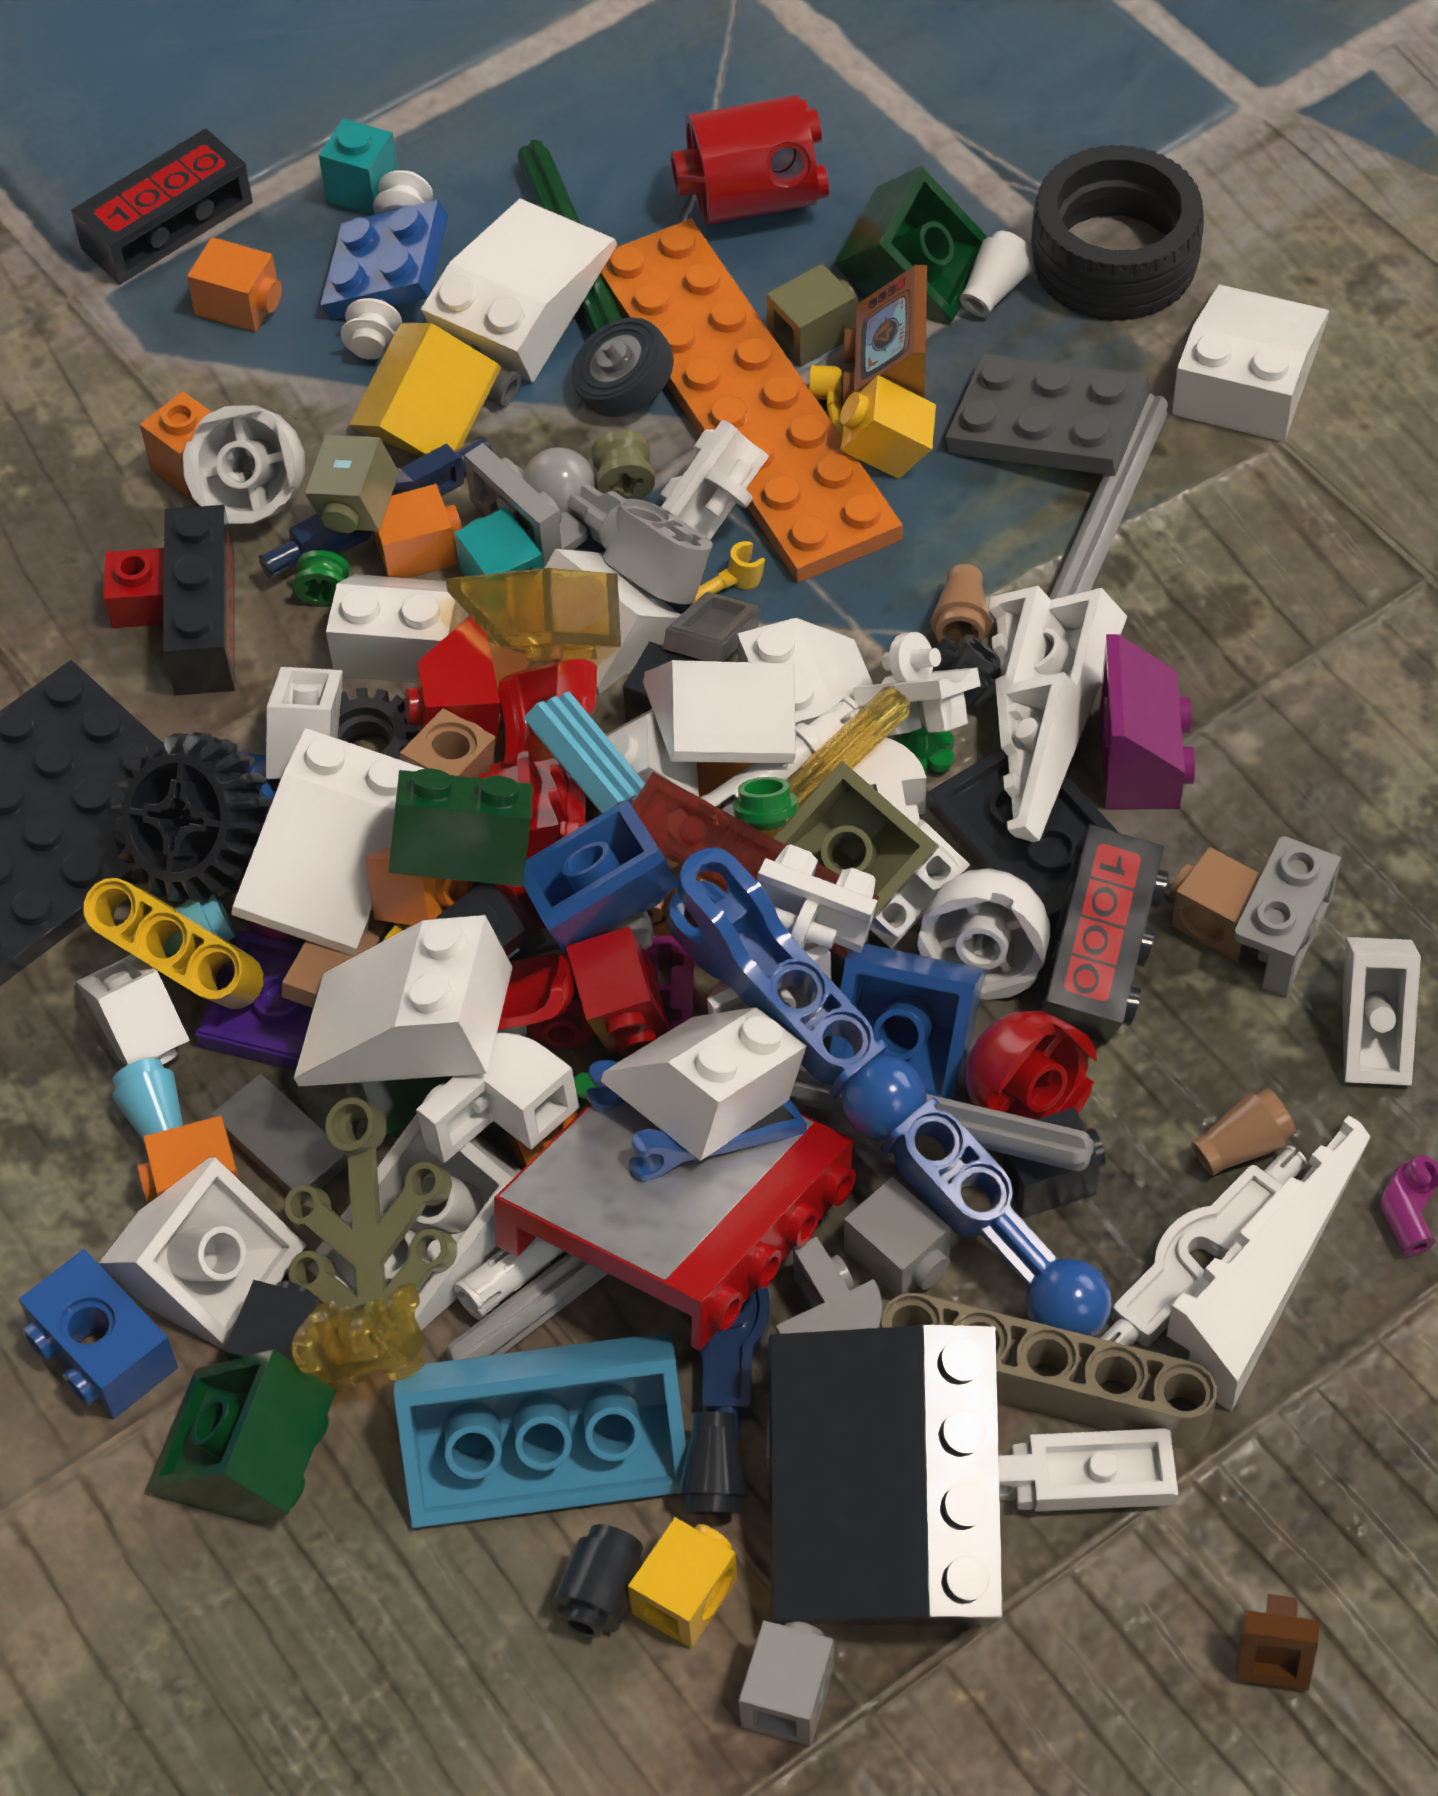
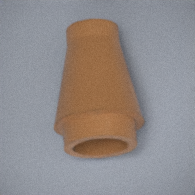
M959 564L952 567L947 573L945 587L931 618V628L938 642L944 637L952 643L956 638L961 641L965 635H972L983 642L990 633L991 619L982 586L983 575L973 565Z
M1266 1088L1258 1094L1252 1091L1247 1092L1207 1132L1192 1141L1191 1145L1202 1166L1211 1176H1214L1226 1168L1285 1148V1140L1296 1133V1128L1281 1100L1271 1089Z

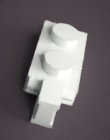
M1167 1429L1030 1435L1029 1442L1012 1445V1455L998 1456L999 1500L1013 1501L1016 1499L1017 1509L1032 1510L1035 1508L1036 1512L1176 1505L1178 1499L1171 1433Z

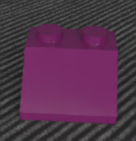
M1106 634L1099 703L1105 810L1180 809L1183 784H1194L1195 778L1194 747H1183L1182 733H1190L1191 729L1190 696H1179L1176 670L1119 634Z

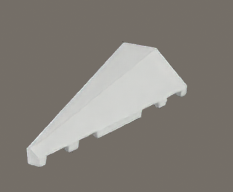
M1034 586L990 598L989 610L996 618L997 635L992 637V647L1001 662V677L995 679L1001 748L1008 756L1009 774L1003 776L1004 789L1012 799L1013 819L1007 822L1008 831L1014 837L1031 842L1040 841L1102 682L1106 634L1120 635L1126 622L1127 615L1103 588L1051 600L1039 586Z
M1348 1116L1343 1121L1340 1131L1327 1147L1321 1145L1312 1154L1309 1161L1312 1167L1300 1181L1290 1177L1239 1232L1236 1242L1223 1259L1215 1258L1205 1268L1202 1277L1206 1281L1196 1294L1190 1296L1183 1292L1171 1306L1167 1336L1190 1351L1189 1361L1205 1367L1212 1374L1217 1385L1216 1402L1231 1412L1370 1140V1135L1363 1125L1351 1116Z

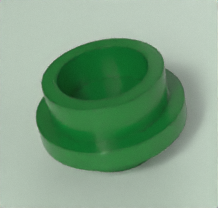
M758 777L741 783L738 787V797L733 801V814L735 818L746 822L751 829L760 831L774 830L785 825L786 819L794 816L798 811V800L796 795L790 792L789 782L778 777Z

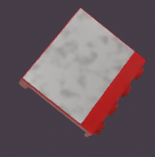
M626 1101L618 1107L605 1111H598L589 1104L494 1197L495 1246L518 1257L538 1237L692 1316L691 1347L700 1351L719 1329L725 1331L732 1326L741 1311L743 1303L758 1287L765 1288L772 1282L783 1259L793 1250V1247H803L811 1239L818 1221L833 1205L839 1207L846 1201L852 1191L856 1178L855 1171L851 1169L853 1139L800 1114L807 1124L806 1134L708 1156L701 1161L695 1159L682 1162L659 1178L641 1181L636 1178L629 1167L630 1158L641 1157L632 1147V1136L636 1132L645 1129L662 1130Z

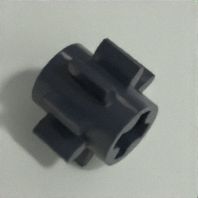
M965 635L961 641L956 638L953 643L944 637L935 647L941 654V662L937 667H933L932 672L977 668L981 686L964 691V697L967 707L971 708L975 703L983 709L996 695L995 679L999 677V674L995 671L1001 666L998 656L984 642L972 635Z

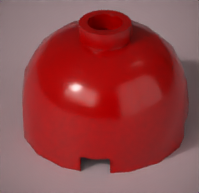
M1043 1011L1011 1012L994 1021L978 1037L970 1050L964 1071V1085L968 1101L971 1105L1034 1120L1075 1107L1079 1115L1090 1097L1094 1081L1088 1078L1086 1073L1089 1066L1088 1057L1097 1062L1096 1049L1088 1035L1053 1015Z

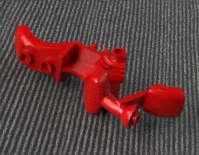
M569 659L509 674L499 680V695L506 733L505 757L503 762L490 765L489 772L479 774V778L499 775L509 777L516 782L532 784L531 823L526 860L588 823L585 821L586 811L597 809L523 718L537 703L542 701L546 703L550 698L555 696L559 698L563 693L570 691L593 719L592 714L596 709L597 666L594 662L586 659ZM472 882L473 888L481 882ZM505 885L513 891L538 928H547L524 886ZM551 953L511 961L512 971L497 1030L526 1025L530 1037L540 1044L553 1048H575L587 1043L595 1035V1032L586 1021L567 953L561 955Z

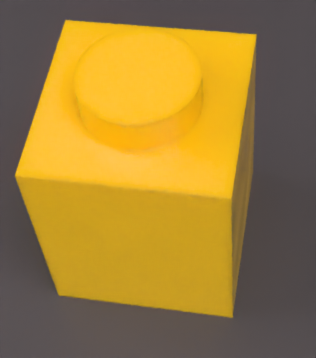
M877 375L860 392H853L842 407L840 413V423L843 424L841 451L900 479L932 450L936 404Z

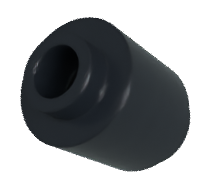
M595 1524L591 1526L587 1536L577 1540L552 1602L554 1608L562 1615L561 1623L567 1629L588 1638H599L602 1632H615L619 1630L630 1603L628 1585L643 1564L640 1559L643 1545L636 1537L614 1526Z

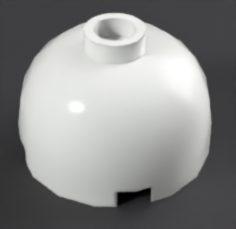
M256 405L225 406L205 415L197 424L200 426L194 432L192 441H187L183 452L184 479L191 495L200 506L225 505L228 523H257L282 512L298 495L305 476V451L296 431L280 415Z
M993 869L971 870L944 883L932 898L922 918L917 946L922 956L985 968L980 999L1010 998L1030 988L1037 979L1038 972L1044 965L1047 956L1050 922L1041 899L1023 880L1008 872Z

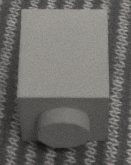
M891 1177L844 1218V1251L896 1297L905 1293H913L918 1287L926 1290L932 1287L944 1275L950 1264L951 1228L896 1179Z
M763 1620L739 1698L741 1728L811 1746L835 1667L834 1639L825 1637L820 1629L805 1622L792 1621L784 1622L780 1625Z

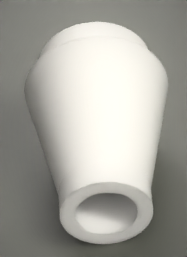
M997 231L992 237L984 239L966 288L960 296L962 306L976 316L987 317L994 306L1030 273V261L1033 258L1030 246L1022 238L1008 231Z

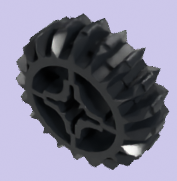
M194 732L192 735L175 733L171 736H166L165 742L156 741L153 744L145 745L146 757H138L128 761L134 778H125L117 782L118 786L125 793L124 802L110 807L119 815H122V826L110 834L119 839H125L126 846L118 858L126 863H135L131 879L137 880L139 883H148V893L154 894L157 897H168L169 901H174L176 904H183L188 898L192 901L199 900L202 904L206 903L213 893H215L217 900H220V896H231L238 892L240 881L244 878L265 823L264 811L268 810L273 802L269 798L261 797L259 793L268 781V778L260 773H251L255 758L248 756L246 753H238L237 744L232 743L228 739L212 737L210 733ZM190 813V817L201 818L204 823L196 824L195 820L185 819L182 814Z

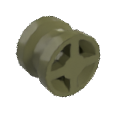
M622 429L603 434L595 441L591 451L593 465L598 471L596 474L598 491L603 494L613 491L625 499L638 500L651 493L655 486V475L653 467L648 462L650 459L649 442L644 435L637 431Z

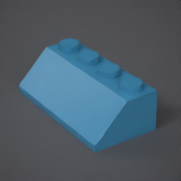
M671 1332L395 1368L394 1401L412 1528L678 1493L687 1450Z

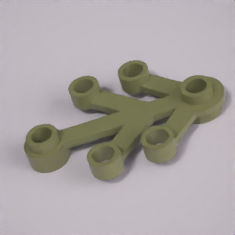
M350 1097L342 1099L332 1107L327 1116L325 1127L331 1144L347 1152L352 1227L331 1210V1201L327 1193L310 1185L301 1184L292 1188L285 1198L284 1210L291 1222L310 1228L355 1267L357 1294L335 1278L336 1269L333 1261L328 1256L314 1251L298 1253L290 1263L288 1274L290 1282L299 1284L308 1289L313 1295L318 1296L321 1302L341 1318L339 1324L340 1336L346 1349L352 1356L361 1361L379 1363L393 1357L403 1345L407 1334V1321L404 1311L432 1272L440 1273L448 1270L456 1260L457 1245L451 1235L432 1228L421 1230L414 1236L411 1242V1256L386 1287L384 1264L427 1205L435 1206L441 1204L448 1198L452 1189V1179L449 1172L439 1165L426 1161L416 1163L407 1172L405 1187L381 1219L376 1148L385 1138L386 1120L383 1112L376 1105L359 1098ZM367 1118V1130L364 1136L358 1140L356 1134L357 1127L362 1120ZM433 1173L435 1176L433 1190L424 1195L422 1192V1181L426 1175ZM311 1195L314 1200L313 1210L308 1216L303 1217L301 1211L302 1203ZM438 1239L441 1246L440 1253L434 1261L429 1262L427 1248L432 1241ZM316 1261L319 1269L318 1275L309 1284L306 1280V1270L312 1262ZM381 1317L382 1330L379 1337L374 1341L371 1336V1326L377 1318Z

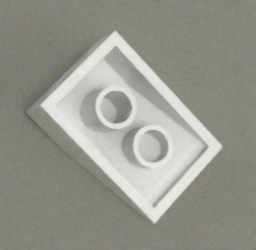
M519 199L449 262L421 310L428 323H433L467 345L471 344L479 347L481 354L504 368L519 373L521 379L533 384L616 248V240L523 199Z
M1218 284L1192 327L1177 367L1172 415L1285 442L1327 323L1329 310Z
M305 728L282 775L234 901L231 915L355 957L373 919L365 857L391 847L399 770L417 771L425 768Z
M486 915L422 920L323 973L294 1075L298 1086L487 1074L512 965Z
M417 1114L377 1167L381 1219L405 1187L407 1172L416 1163L426 1161L445 1168L451 1176L452 1189L444 1202L435 1206L427 1205L386 1261L384 1264L386 1287L411 1256V1242L414 1236L421 1230L432 1228L451 1235L457 1245V1257L448 1270L440 1273L432 1272L405 1309L407 1334L401 1348L457 1299L458 1293L453 1288L455 1283L462 1280L472 1271L474 1272L488 1261L491 1256L501 1250V1248L495 1246L494 1197L521 1171L479 1134L447 1162L443 1163L426 1149ZM433 1173L426 1175L422 1181V1192L424 1195L433 1190L435 1185ZM350 1204L341 1218L352 1227ZM438 1239L432 1241L427 1248L429 1262L434 1261L440 1253L441 1246ZM323 1240L315 1252L328 1256L335 1265V1278L357 1294L355 1267ZM316 1261L308 1266V1269L317 1276L319 1269ZM381 1317L377 1318L372 1324L380 1333L382 1330Z

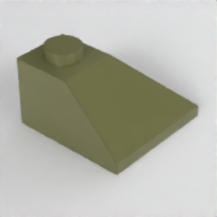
M841 761L802 804L797 813L785 823L758 853L756 858L762 864L765 858L775 861L783 849L791 844L811 852L818 860L814 877L836 885L842 870L849 868L873 875L876 879L873 899L877 900L872 919L873 922L935 853L939 845L845 762Z

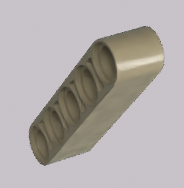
M921 1293L898 1295L887 1303L882 1312L881 1328L916 1325L995 1327L998 1403L1107 1431L1167 1429L1171 1433L1172 1447L1188 1448L1199 1444L1206 1438L1211 1428L1217 1398V1385L1212 1374L1205 1367L1192 1361ZM1039 1364H1051L1057 1367L1061 1373L1051 1377L1041 1376L1031 1368ZM1107 1381H1118L1125 1384L1130 1390L1121 1394H1112L1103 1390L1099 1385ZM1175 1398H1185L1192 1401L1198 1408L1189 1412L1179 1411L1173 1408L1168 1401Z

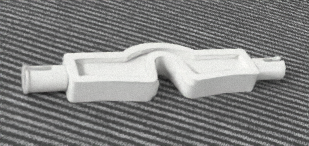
M1286 1146L1264 1171L1255 1165L1249 1166L1211 1206L1192 1210L1177 1219L1162 1236L1157 1246L1154 1264L1115 1303L1112 1316L1114 1324L1100 1339L1128 1346L1138 1341L1145 1347L1150 1346L1168 1327L1171 1306L1183 1292L1194 1296L1206 1281L1202 1277L1204 1273L1203 1268L1189 1252L1200 1249L1222 1260L1236 1242L1239 1232L1290 1177L1294 1178L1302 1169L1307 1167V1160L1304 1155L1299 1151L1294 1156L1296 1148Z

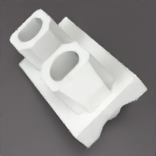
M721 420L715 430L705 429L694 445V456L696 458L683 476L671 478L660 493L661 500L664 502L661 508L709 540H711L735 504L747 508L753 496L746 488L769 457L768 454L743 436L735 426L724 420Z
M919 632L901 633L892 642L890 652L885 653L882 657L884 669L891 671L892 675L885 677L881 684L854 687V697L860 706H875L881 736L898 735L920 729L921 722L917 701H922L928 732L948 731L968 724L964 691L981 686L978 669L966 668L932 672L933 667H937L941 662L939 650L931 648L926 637Z
M922 819L916 826L935 841L939 848L874 919L870 926V930L891 949L924 915L925 909L942 885L961 875L970 865Z
M791 844L783 849L775 861L765 858L758 873V883L770 898L784 927L803 949L807 941H811L829 949L832 948L833 943L861 953L867 940L877 905V900L873 899L876 880L873 875L849 868L842 870L836 885L814 877L818 860L811 852Z

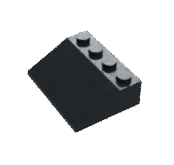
M916 1325L771 1334L769 1336L770 1622L776 1624L801 1621L808 1624L983 1627L1002 1618L995 1327Z

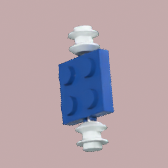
M392 171L381 177L378 183L379 194L373 203L375 215L359 217L341 223L320 306L331 320L346 317L347 322L341 330V340L351 352L364 359L383 358L397 328L402 323L399 312L392 306L426 299L430 295L448 213L439 200L432 201L433 191L429 183L411 171Z

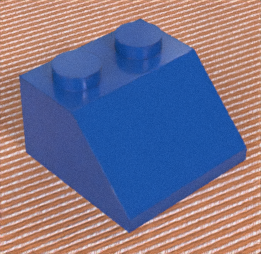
M628 799L528 858L525 862L523 886L548 931L564 953H567L566 946L606 934L610 927L631 914L645 912L657 906L663 901L669 891L677 887V879Z
M864 944L861 953L852 950L845 960L840 990L867 1019L873 1030L874 1041L877 1043L883 1039L888 1045L883 1054L900 1057L917 1069L925 1085L926 1094L956 1101L975 1029L986 969ZM832 1036L829 1051L832 1056L840 1059H848L854 1056L853 1048L847 1040L839 1036Z

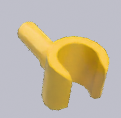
M812 365L810 369L809 390L816 400H827L829 418L842 436L843 424L840 423V413L843 405L841 369L836 366Z
M748 541L738 542L730 550L728 568L699 586L696 598L693 603H690V606L704 593L716 594L732 585L744 590L755 588L759 585L763 576L765 558L749 563L752 558L754 545Z

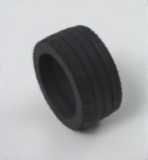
M1131 145L1098 146L1097 148L1092 147L1085 151H1079L1077 154H1072L1069 158L1063 159L1043 179L1033 210L1031 249L1035 273H1037V278L1041 281L1042 287L1046 289L1049 295L1053 296L1055 301H1059L1062 306L1068 307L1069 310L1101 320L1125 321V319L1144 318L1147 315H1153L1158 311L1165 310L1167 306L1173 305V302L1178 301L1181 295H1184L1187 288L1190 287L1200 260L1204 214L1201 193L1198 191L1197 184L1194 183L1192 176H1189L1188 172L1182 169L1181 165L1176 164L1174 160L1168 159L1165 155L1158 154L1156 151L1146 150V148L1142 147L1137 148ZM1098 216H1127L1147 222L1162 232L1165 237L1159 242L1138 249L1109 250L1088 244L1069 230L1077 223Z

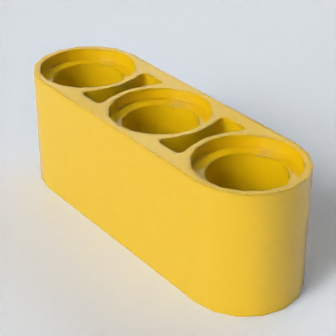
M118 878L104 879L96 883L88 891L84 901V916L87 924L95 932L190 991L229 1009L244 1008L252 1004L260 995L263 987V971L260 964L251 955L160 899ZM130 898L131 912L124 923L116 926L114 923L116 908L121 902ZM181 930L183 934L182 945L175 955L167 958L165 955L166 941L172 933ZM233 961L235 966L233 980L227 987L218 990L216 986L218 970L224 964Z

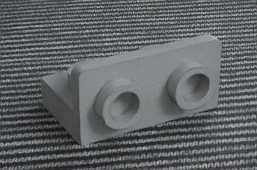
M484 443L464 455L470 501L486 516L506 507L542 553L543 568L546 567L555 549L574 550L587 541V528L571 513H561L555 501L547 493L536 492L523 480L522 475L524 471L508 458L500 459Z
M1286 836L1279 838L1234 933L1235 941L1259 950L1258 960L1267 963L1262 989L1285 998L1333 899L1342 858Z

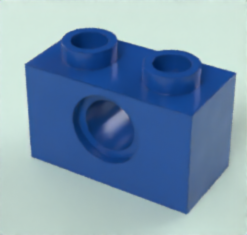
M82 1249L18 1299L29 1323L21 1330L31 1347L46 1362L56 1356L68 1369L63 1374V1377L79 1400L87 1407L97 1401L113 1419L178 1369L168 1337L85 1249ZM106 1332L105 1336L95 1343L81 1344V1341L91 1333Z

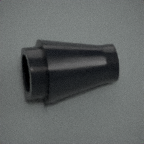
M693 1413V1429L677 1495L684 1496V1513L699 1515L740 1514L741 1497H747L748 1494L735 1430V1413Z

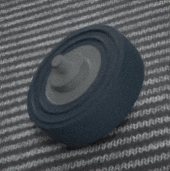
M623 318L603 326L586 340L574 359L571 379L577 394L591 410L607 417L623 416L641 409L662 391L671 376L674 356L668 340L654 324L642 318Z

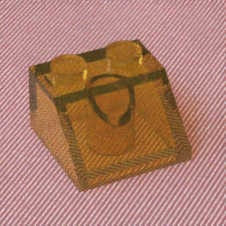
M542 568L446 579L447 592L500 648L525 649L526 660L528 661L561 659V661L569 659L595 661L598 660L597 649L621 647L617 573Z

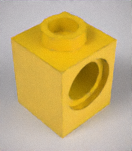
M675 1517L628 1585L631 1613L692 1649L738 1581L736 1552L732 1550L730 1542L718 1531L707 1525L697 1524L693 1528Z

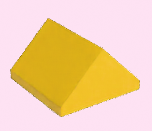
M400 323L349 426L371 437H380L381 441L418 457H422L444 444H448L455 451L462 447L501 367L498 363L433 323Z

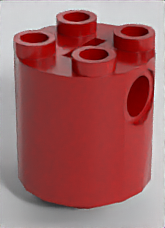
M798 95L686 115L685 139L687 149L670 152L671 170L677 195L683 196L695 193L699 212L705 225L817 205L818 199L829 197L826 169L823 164H816L813 145L822 141L819 116L816 108L809 109L806 99L801 100ZM785 148L783 156L771 163L774 154L778 150Z

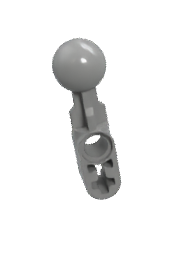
M562 447L549 448L541 451L529 461L522 475L523 480L536 492L547 493L555 501L561 513L569 512L576 519L589 526L592 539L605 548L603 559L609 566L662 600L677 604H690L694 602L713 546L707 537L655 504L638 499H625L613 491L605 494L601 493L596 489V477L590 463L574 450Z

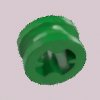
M312 550L303 553L298 558L296 566L297 575L293 584L295 595L310 605L319 607L332 606L337 583L349 577L350 567L348 562L342 556L330 551Z

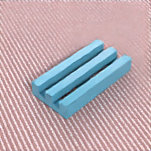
M570 691L563 693L559 698L557 696L552 697L546 703L544 701L537 703L523 717L533 732L601 814L628 799L631 805L636 803L650 789Z

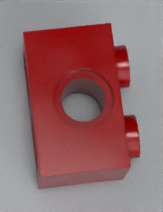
M630 926L566 946L586 1021L610 1054L619 1051L623 1056H630L671 1030L652 962Z

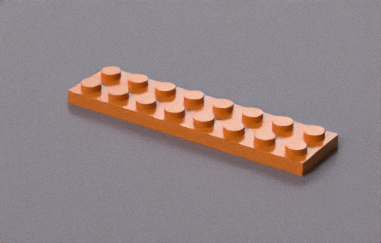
M688 219L616 247L600 275L608 286L622 319L635 317L648 320L668 340L674 356V365L666 386L698 434L701 436L705 429L715 430L721 420H724L735 426L743 436L769 455L746 488L753 496L747 508L797 584L903 540V524L859 460L841 451V434L693 220Z

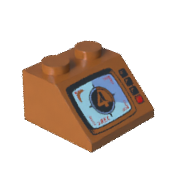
M927 265L913 266L857 304L856 328H845L844 363H855V372H843V405L853 392H860L877 375L925 398Z

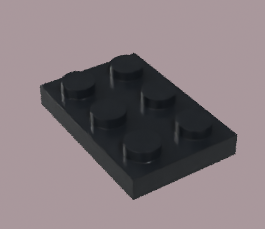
M1000 748L926 792V807L981 869L1008 872L1026 882L1044 904L1050 928L1057 924L1075 847L1088 826L1091 824L1115 832L1118 831L1065 775L1040 841L1031 842L1014 837L1008 831L1007 822L1013 819L1012 799L1004 789L1003 776L1009 774L1008 756Z

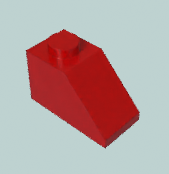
M471 614L417 662L416 687L405 689V713L407 724L418 725L419 732L444 708L466 721L477 724L484 731L496 737V746L501 703L484 615Z

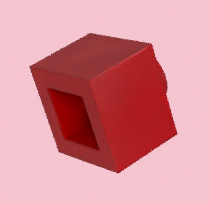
M164 548L105 552L104 602L112 628L163 625Z

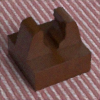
M1268 1594L1266 1613L1245 1611L1237 1657L1236 1680L1309 1691L1318 1647L1319 1621L1297 1618V1598Z

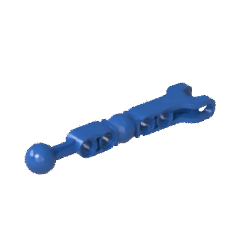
M707 848L690 855L682 866L677 880V893L672 897L666 913L667 927L675 940L701 969L729 985L749 1008H759L807 1045L801 1065L819 1082L832 1086L829 1093L834 1099L841 1095L843 1110L851 1126L868 1138L884 1140L885 1142L880 1150L885 1155L890 1152L894 1154L895 1165L902 1177L938 1217L957 1234L967 1237L981 1235L1028 1287L1025 1297L1026 1310L1032 1322L1092 1337L1099 1335L1109 1321L1112 1307L1111 1290L1103 1274L1082 1260H1058L1009 1206L1013 1191L1011 1181L1005 1171L958 1119L948 1112L936 1109L940 1102L934 1096L927 1101L925 1085L914 1066L900 1057L883 1054L888 1045L883 1039L877 1043L874 1041L873 1030L867 1019L788 932L780 921L774 905L762 886L735 857L720 848ZM707 870L719 873L727 882V894L711 882H696L698 873ZM685 909L693 916L699 928L691 926L684 917ZM786 986L799 988L807 996L809 1006L798 1009L789 1007L782 1002L777 990ZM827 1036L844 1038L852 1046L854 1056L848 1059L832 1056L824 1047L823 1039ZM925 1135L935 1138L942 1145L945 1158L937 1161L926 1159L916 1149L914 1138ZM974 1186L984 1191L990 1200V1211L978 1212L970 1209L962 1199L961 1188Z

